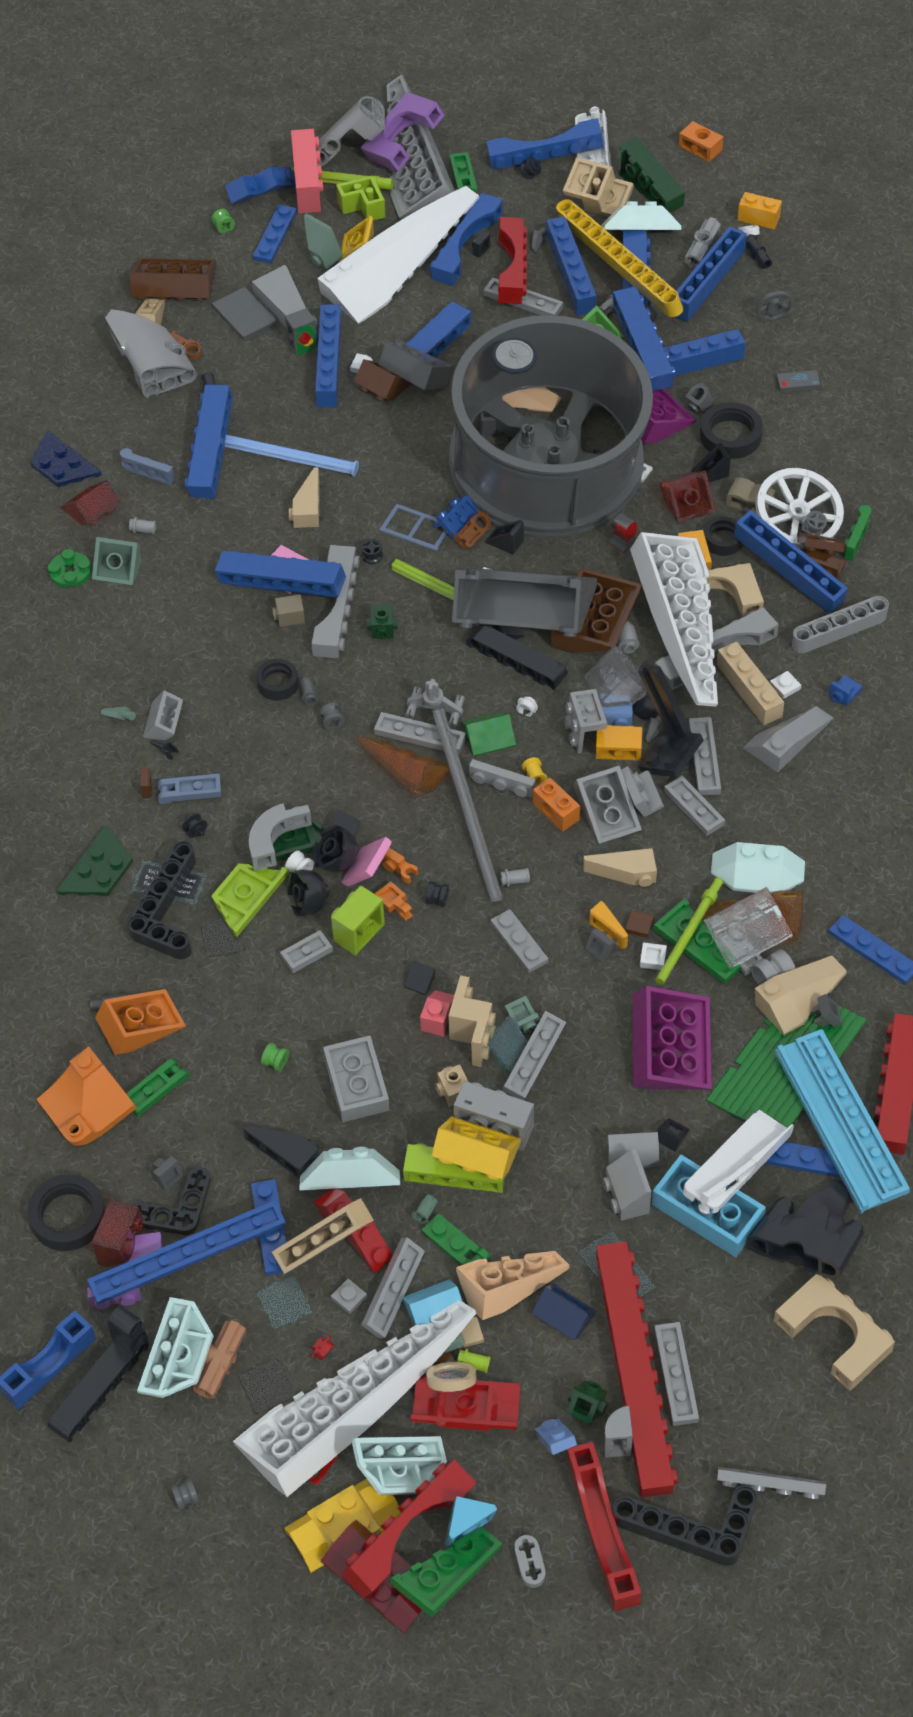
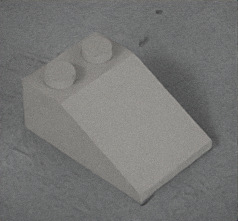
M620 766L576 779L573 783L578 800L598 844L642 830Z

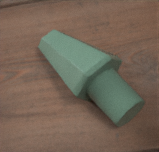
M127 707L104 708L101 710L102 715L121 720H134L136 717L135 712H132Z

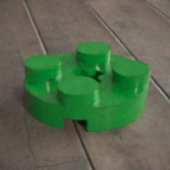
M66 549L62 554L52 559L48 565V572L51 581L57 586L68 588V586L76 587L89 579L91 564L85 555L74 552L72 549ZM73 567L74 571L66 572V568Z

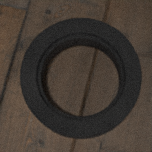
M736 402L717 404L709 408L701 419V443L709 452L719 443H722L731 459L746 457L752 454L761 443L762 419L754 409L747 405ZM732 420L746 425L751 434L740 441H725L716 437L712 432V428L720 422Z
M59 1175L45 1181L34 1191L28 1204V1218L35 1237L46 1247L58 1251H72L88 1245L99 1235L105 1223L106 1211L99 1189L90 1180L78 1175ZM74 1194L86 1199L91 1205V1213L88 1220L80 1228L71 1232H57L47 1227L43 1222L44 1211L55 1198Z

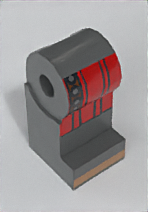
M620 513L612 523L613 538L609 541V546L624 555L631 549L637 539V522Z

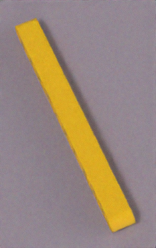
M568 199L562 200L557 204L556 209L559 217H566L571 232L632 286H636L637 290L668 317H677L683 312V306L677 291L588 214Z

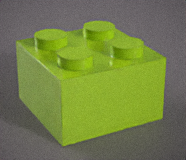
M360 886L355 892H351L346 902L341 907H337L331 915L334 942L356 956L385 924L383 899L363 886Z

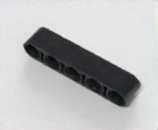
M480 624L466 640L469 648L473 647L479 650V653L497 659V662L506 667L510 666L515 669L514 671L534 678L533 681L543 686L547 685L552 688L551 690H555L568 674L566 667L560 662L485 624Z

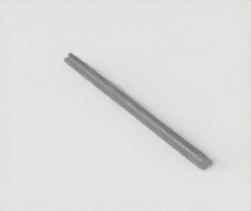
M435 709L433 711L434 721L449 764L450 773L454 780L455 789L460 799L461 808L476 851L478 863L482 870L490 901L503 900L501 899V890L498 887L499 885H497L498 880H496L497 877L494 875L495 870L492 868L491 858L488 856L489 851H487V846L484 844L486 841L483 839V832H481V825H479L480 822L477 820L475 806H473L471 794L468 792L469 787L466 785V778H464V771H462L463 769L460 764L459 755H457L454 739H452L449 723H447L446 714H444V709Z

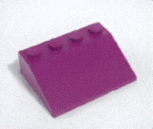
M665 389L653 391L650 419L641 438L642 443H657L690 426L696 420Z
M645 986L632 994L633 1087L645 1089L711 1090L710 997Z

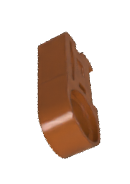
M177 331L170 333L178 344L184 346L189 360H196L201 357L202 351L199 343L192 339L187 340L177 334ZM189 350H197L194 354L188 353Z
M484 512L473 515L465 523L466 525L461 531L453 536L454 540L464 550L472 547L489 529L491 525L489 516ZM477 517L483 520V528H480L476 524Z

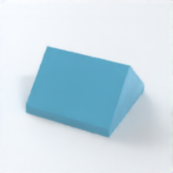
M446 1280L403 1298L414 1326L431 1323L430 1317L458 1300L462 1301L457 1285L451 1280Z
M457 1496L451 1508L444 1544L446 1548H450L457 1540L491 1521L497 1511L496 1506Z

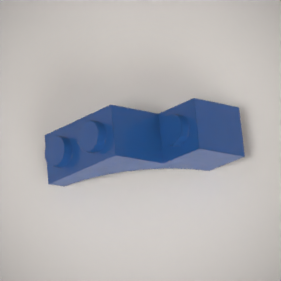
M269 167L254 176H242L225 185L231 204H240L269 192L295 187V172L292 170V167Z

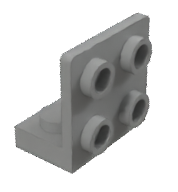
M596 689L571 692L569 702H566L567 716H564V724L566 730L570 729L571 731L569 735L570 744L572 747H576L577 754L582 753L585 732L607 728V721Z

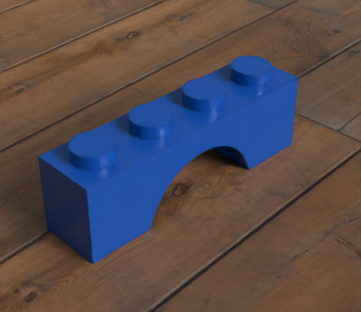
M74 1310L55 1327L51 1340L38 1355L25 1363H15L0 1376L1 1394L17 1409L21 1408L96 1340L92 1326Z

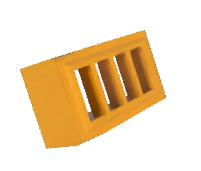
M600 901L590 910L589 924L602 932H607V936L610 939L617 940V946L625 949L628 943V934L605 903Z

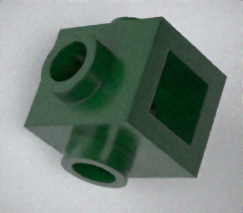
M393 604L371 605V617H367V630H371L372 639L394 638V629H398L397 616H393Z
M583 1381L578 1387L574 1386L568 1398L570 1405L567 1414L591 1424L598 1415L603 1416L608 1402L605 1401L608 1391L592 1381Z

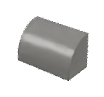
M163 691L151 704L143 737L158 740L171 738L175 733L183 699Z
M658 1132L608 1135L607 1151L609 1165L629 1150L636 1148L643 1168L659 1167Z
M629 1406L614 1411L606 1422L604 1458L631 1456L633 1435Z

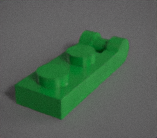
M468 152L450 154L449 160L457 190L465 187L463 185L469 184L467 187L477 194V185Z
M868 505L859 507L857 524L852 525L849 533L851 537L850 539L846 538L844 542V559L853 561L869 526L872 509Z
M173 1058L167 1060L126 1093L137 1107L133 1111L137 1117H140L170 1091L190 1077V1074L185 1069L178 1067V1062ZM172 1073L173 1076L169 1078L167 1074Z
M439 1213L421 1230L424 1236L460 1266L478 1259H487L488 1261L491 1258L484 1248L476 1245ZM470 1252L474 1255L471 1260L466 1258Z

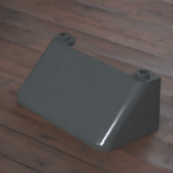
M477 568L455 570L452 622L459 623V627L472 628V624L480 623L559 630L563 632V636L576 637V634L582 631L597 587V578Z

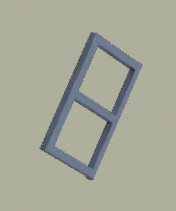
M399 504L395 505L379 531L435 551L439 549L438 547L447 535L444 530L435 545L413 538L424 519L434 522L437 519ZM398 509L420 517L408 536L386 528Z

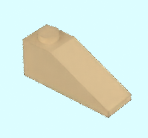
M147 298L135 314L161 325L166 300Z
M318 467L313 468L293 498V508H289V521H293L294 528L319 527Z
M652 848L584 856L583 859L584 872L642 887L656 883L657 869Z

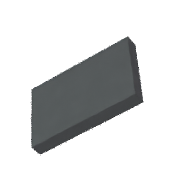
M246 287L212 303V308L243 341L277 325V320Z

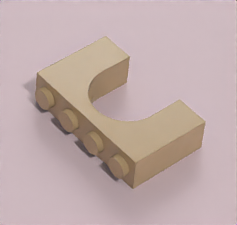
M750 563L708 570L707 584H709L710 589H721L730 593L737 603L741 618L763 607L764 601Z
M816 1274L775 1311L774 1322L793 1338L812 1320L821 1316H834L845 1321L854 1333L855 1343L833 1363L831 1374L851 1391L893 1351L895 1341L887 1330L880 1329L874 1323L868 1313L861 1312L848 1295L841 1294L829 1278Z

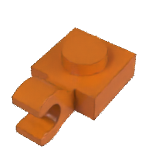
M391 848L387 850L382 859L384 869L391 873L394 871L399 875L401 874L402 881L410 884L411 877L407 874L413 873L417 876L418 868L405 862V857Z
M389 882L375 893V895L383 899V907L389 913L396 910L405 921L413 916L409 912L412 910V907L405 902L407 900L406 894L394 883Z

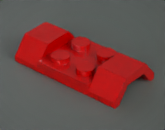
M421 1376L415 1383L411 1422L437 1424V1427L482 1431H490V1428L517 1430L520 1384L476 1380V1383L470 1388L454 1392H442L430 1388L427 1384V1377Z

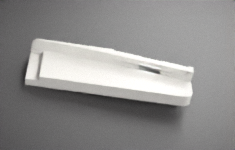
M592 107L589 111L591 116L582 113L575 117V125L581 121L598 118L604 148L577 153V157L611 166L606 114L604 110H602L603 113H600L598 107Z
M758 1110L685 1183L683 1189L684 1196L691 1201H694L695 1198L701 1202L699 1210L703 1214L711 1213L712 1209V1213L718 1212L791 1136L794 1125L791 1124L786 1128L761 1110ZM736 1180L737 1183L726 1190V1186Z

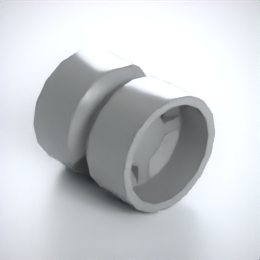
M778 949L770 954L767 959H761L751 966V973L754 980L759 984L764 980L768 981L774 976L795 969V965L784 950Z

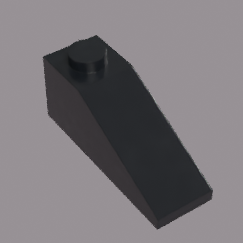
M246 1125L243 1128L247 1141L299 1179L300 1175L320 1155L318 1145L313 1140H306L301 1135Z

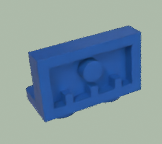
M467 494L460 499L458 496L455 497L448 504L450 508L447 511L445 509L436 516L437 521L433 524L435 529L441 526L452 540H454L453 536L459 533L466 525L465 523L478 513L476 504L471 501Z

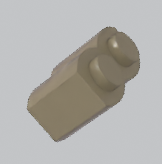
M736 478L727 494L726 505L740 511L748 512L752 510L756 513V497L762 484H755L745 478ZM770 487L766 494L774 498L775 490ZM765 502V509L768 513L771 505Z

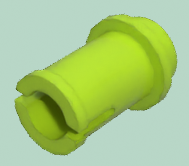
M469 1349L465 1351L460 1350L457 1362L471 1364L476 1370L487 1373L490 1356L468 1352Z

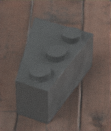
M397 339L393 342L385 343L378 364L423 390L445 389L449 385L455 367L418 349L407 346L405 342Z

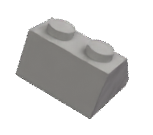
M634 1148L607 1166L606 1177L603 1178L605 1191L611 1192L613 1199H610L612 1211L614 1214L618 1213L620 1221L650 1213L651 1189L637 1149Z

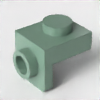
M526 996L504 1006L517 1033L522 1030L526 1033L537 1027L539 1015L534 1012Z

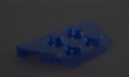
M50 431L44 436L30 462L31 467L57 487L81 482L84 478L100 477L102 475L101 470Z

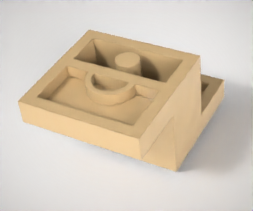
M576 157L563 193L564 195L582 199L585 211L610 217L619 206L626 205L634 185L631 182L616 179L612 166Z
M460 975L449 1013L450 1040L470 1043L472 1047V1065L482 1067L483 1060H488L491 1048L488 1046L490 1039L493 1040L495 1036L496 1026L494 1023L496 1013H492V1003L472 999L473 987H470V977Z

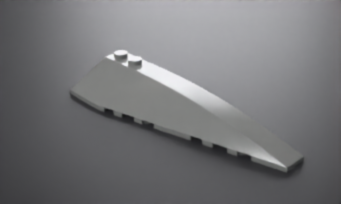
M402 74L387 84L388 114L406 92L412 93ZM413 124L401 130L393 142L400 144L410 158L398 172L390 169L393 175L390 178L394 180V188L390 190V195L397 214L402 220L455 190L429 128L420 124Z

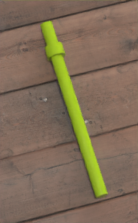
M716 877L710 888L704 891L700 905L655 979L658 984L663 985L709 906L713 905L718 897L717 892L723 884L721 878Z

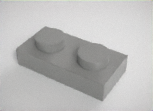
M321 930L281 951L280 956L290 971L295 973L333 952V947Z

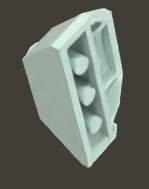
M626 202V205L619 206L601 225L605 230H681V225L663 206H657V202H645V206H639L638 202Z
M736 842L714 852L712 855L711 874L714 877L721 878L723 884L733 891L781 895L804 882L805 861L784 846Z
M356 1147L353 1150L332 1148L328 1151H323L300 1175L299 1187L300 1190L400 1185V1170L374 1149L366 1147Z
M169 1298L137 1390L138 1393L164 1398L198 1383L214 1336L194 1301Z
M441 1436L353 1438L351 1440L358 1468L379 1495L417 1494L415 1492L416 1488L425 1480L430 1482L435 1477L432 1472L442 1462L445 1464L447 1462Z

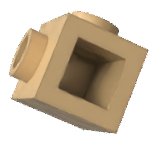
M461 1065L449 1066L437 1073L438 1083H435L437 1093L440 1097H445L449 1107L454 1105L464 1081L468 1082Z

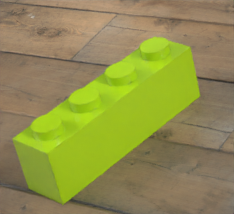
M408 1144L403 1169L404 1181L503 1193L505 1177L494 1180L487 1178L485 1173L465 1171L461 1168L462 1166L454 1163H441L438 1161V1158L432 1156L434 1147H428L425 1144Z

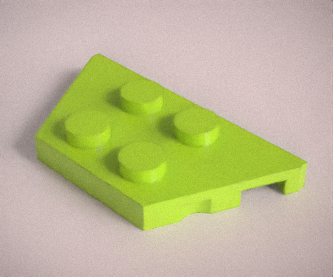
M238 863L212 894L211 897L214 905L234 936H239L289 875L288 868L281 867V870L264 868L254 871L253 866L250 864Z

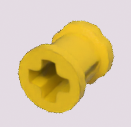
M533 757L522 763V770L526 772L528 777L536 779V786L547 780V775L541 769V760Z

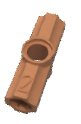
M233 1320L225 1321L215 1344L210 1345L199 1381L193 1387L194 1392L200 1396L214 1399L225 1375L230 1374L228 1370L231 1364L235 1363L236 1352L246 1334V1328L240 1325V1323Z

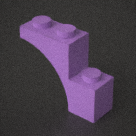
M161 1233L135 1235L134 1249L129 1261L163 1248ZM141 1287L97 1305L90 1288H87L90 1306L97 1309H106L110 1307V1304L118 1303L130 1306L135 1304L136 1301L142 1300Z

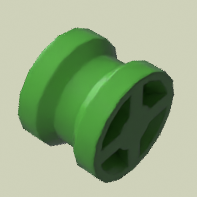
M226 209L215 211L211 217L213 224L221 234L233 230L235 226V221L230 217Z
M271 1042L263 1052L261 1064L266 1067L272 1066L275 1071L281 1072L288 1061L289 1050L277 1048V1045Z

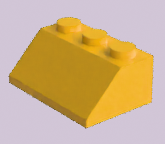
M451 1116L438 1128L432 1156L438 1158V1161L441 1163H454L462 1166L461 1168L465 1171L485 1173L487 1178L499 1180L508 1174L520 1146L521 1138Z

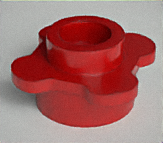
M330 1335L326 1339L320 1337L311 1347L314 1351L311 1355L312 1359L316 1356L321 1361L335 1346L329 1340L331 1338Z

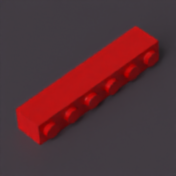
M895 1013L893 1022H888L886 1036H890L891 1039L890 1043L885 1042L883 1056L888 1057L887 1063H882L880 1077L885 1078L884 1084L879 1083L877 1098L882 1100L881 1105L876 1104L874 1119L878 1120L876 1128L888 1150L892 1153L904 1155L913 1102V1016Z

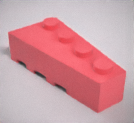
M314 129L291 130L298 213L321 212L320 192H323V180L318 178L322 177L321 165H317V163H321L320 151H316V148H319V138L314 136Z

